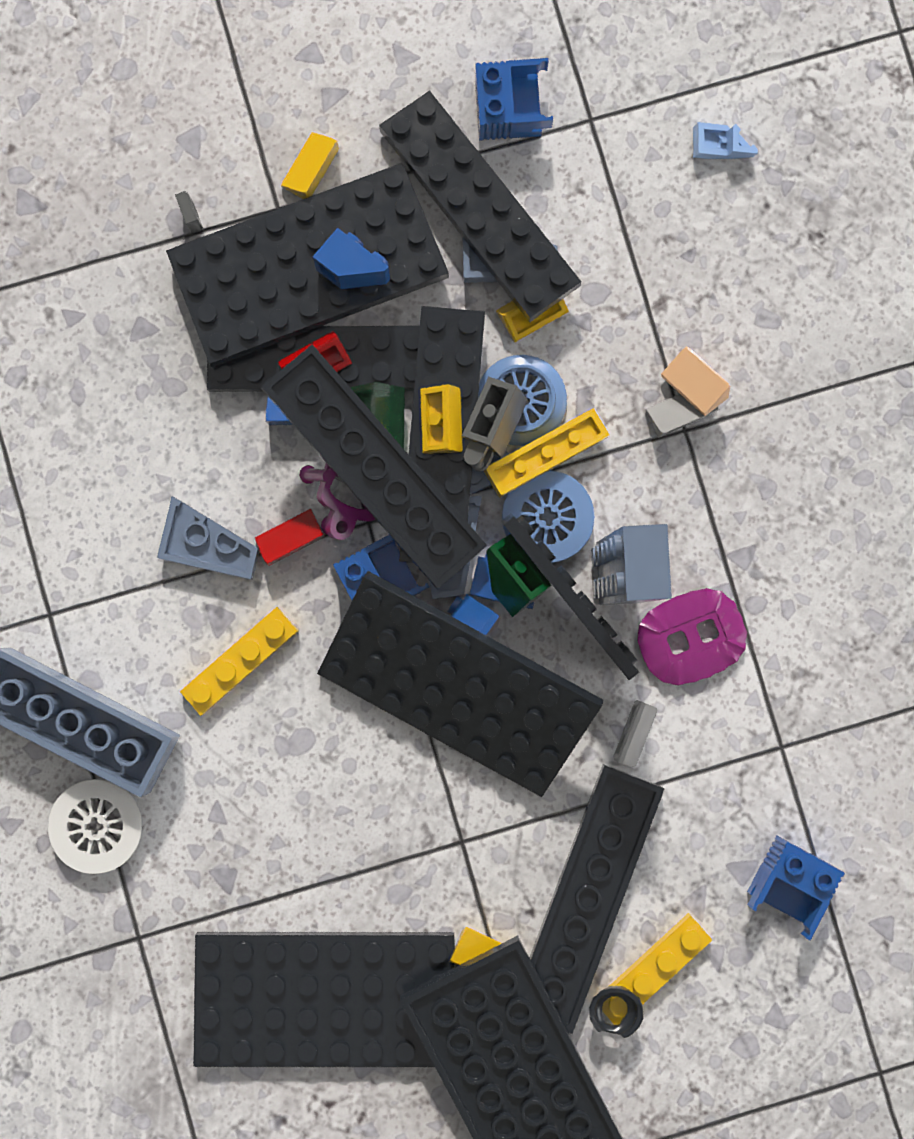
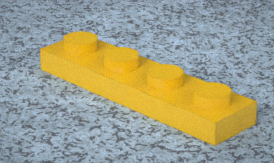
M592 408L489 465L484 470V473L498 497L501 498L607 439L609 433L595 409Z
M276 607L185 686L180 693L200 716L204 715L299 630L281 609Z
M687 913L609 986H623L639 997L643 1005L712 941V938ZM610 997L604 1002L602 1012L614 1025H618L627 1013V1004L620 997Z

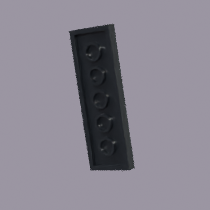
M510 514L501 521L626 678L631 680L640 673L633 665L638 659L622 641L616 644L613 640L618 634L602 616L596 619L592 614L597 608L582 591L576 594L572 589L577 583L562 566L556 569L551 563L556 557L544 542L540 541L536 544L531 538L535 531L525 518L520 515L516 519L515 516Z

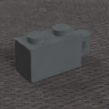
M489 376L462 434L469 442L464 453V459L474 470L479 472L488 468L493 455L503 458L528 401L516 385Z

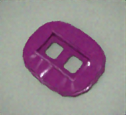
M705 588L675 596L648 611L639 624L638 644L642 657L649 671L663 683L679 686L710 678L738 662L739 657L746 650L747 630L743 624V618L737 609L736 603L719 590ZM711 619L717 629L718 637L704 643L696 627L698 623ZM682 631L689 648L675 655L670 649L667 637L670 634Z

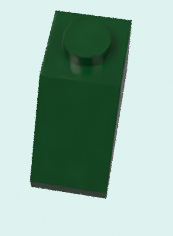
M511 534L486 550L492 593L512 618L531 605L552 586Z

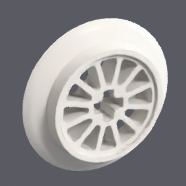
M101 779L81 781L66 789L55 801L48 820L49 840L56 855L70 868L87 874L106 873L123 865L136 850L142 832L141 814L132 796L125 789L110 781ZM94 798L100 799L98 809H96ZM84 800L87 801L89 812L81 805ZM106 801L112 803V807L104 813ZM118 809L121 817L110 819L109 816ZM76 810L83 817V819L74 817V811ZM95 818H97L98 823L104 826L97 834L95 828L89 827V823L95 821ZM122 821L123 829L114 827L111 824ZM71 823L79 824L81 828L72 830ZM109 832L120 834V840L117 841ZM83 833V837L76 842L73 834ZM88 838L89 844L86 850L81 845ZM105 840L113 847L111 850H107ZM96 841H97V844H98L100 853L94 852V847H95Z

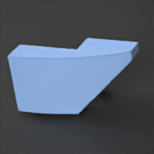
M698 122L693 127V158H750L758 154V149L755 145L750 147L739 134L741 129L737 124L729 128L727 125Z

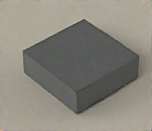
M183 191L175 194L185 224L191 233L195 234L203 231L195 204L188 192Z

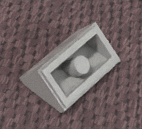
M679 394L645 410L657 437L660 438L708 417L720 409L716 407L704 416Z
M639 700L634 702L613 756L615 761L630 767L637 765L657 713L656 707Z

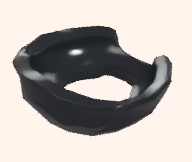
M609 986L601 990L593 997L589 1007L590 1021L598 1032L604 1031L618 1034L623 1038L631 1036L640 1027L644 1019L643 1006L639 997L623 986ZM610 997H620L627 1004V1013L618 1025L606 1023L602 1013V1006Z

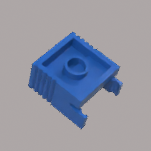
M549 58L508 60L506 62L501 61L500 63L495 61L488 64L486 62L482 64L475 63L479 141L489 140L490 138L495 140L496 138L507 139V137L510 139L541 137L542 129L552 128L553 116L545 117L540 113L537 74L541 70L548 71Z
M390 535L361 549V552L357 551L355 555H350V558L346 557L345 560H340L339 563L333 564L351 600H353L367 571L413 596L430 588L428 583L423 587L418 586L406 562H399L400 551Z
M776 835L775 841L772 842V847L769 848L770 852H767L764 863L760 865L747 890L752 895L747 905L754 911H757V906L765 902L804 923L805 929L800 934L811 941L830 904V899L833 898L832 894L836 892L835 888H838V883L842 881L841 877H844L845 873L830 863Z

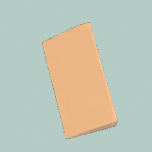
M687 346L680 351L661 373V377L704 416L729 398V383Z

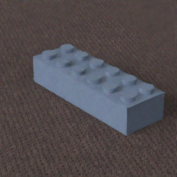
M667 524L622 526L597 541L595 548L591 549L592 566L598 569V578L593 580L594 599H599V605L634 604L672 599Z
M0 648L1 726L141 798L151 793L180 734L13 648Z

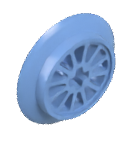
M513 355L497 361L484 373L479 382L478 398L488 376L504 381L503 379L510 375L512 376L514 384L522 392L527 393L526 398L529 404L523 410L527 425L516 426L509 444L525 446L558 428L565 415L567 393L562 378L549 363L530 355ZM516 373H525L522 386L518 384ZM533 375L537 377L532 385L527 388L528 376ZM540 382L546 387L544 390L532 392ZM547 394L549 401L546 403L534 398ZM533 405L545 407L547 409L545 413L541 415L533 407ZM527 411H531L539 420L530 423Z
M547 471L508 493L502 509V520L510 514L515 516L516 519L520 515L535 518L534 521L529 522L530 526L538 525L531 538L534 540L540 529L544 530L543 542L556 557L551 563L566 560L578 553L589 540L594 526V507L586 489L573 477L557 471ZM540 491H549L547 504L544 503ZM553 491L562 495L555 505L552 504ZM536 494L541 507H538L528 498ZM564 498H567L571 506L559 510L558 506ZM523 504L529 505L536 513L523 512L521 510ZM546 508L549 509L551 514H556L557 516L556 519L552 520L551 526H546V522L539 519V516L544 513ZM574 510L575 518L561 516L562 513ZM560 521L574 523L572 531L561 525ZM503 525L504 532L508 536L511 533ZM555 527L567 535L564 540H559ZM548 530L551 531L555 544L546 543Z

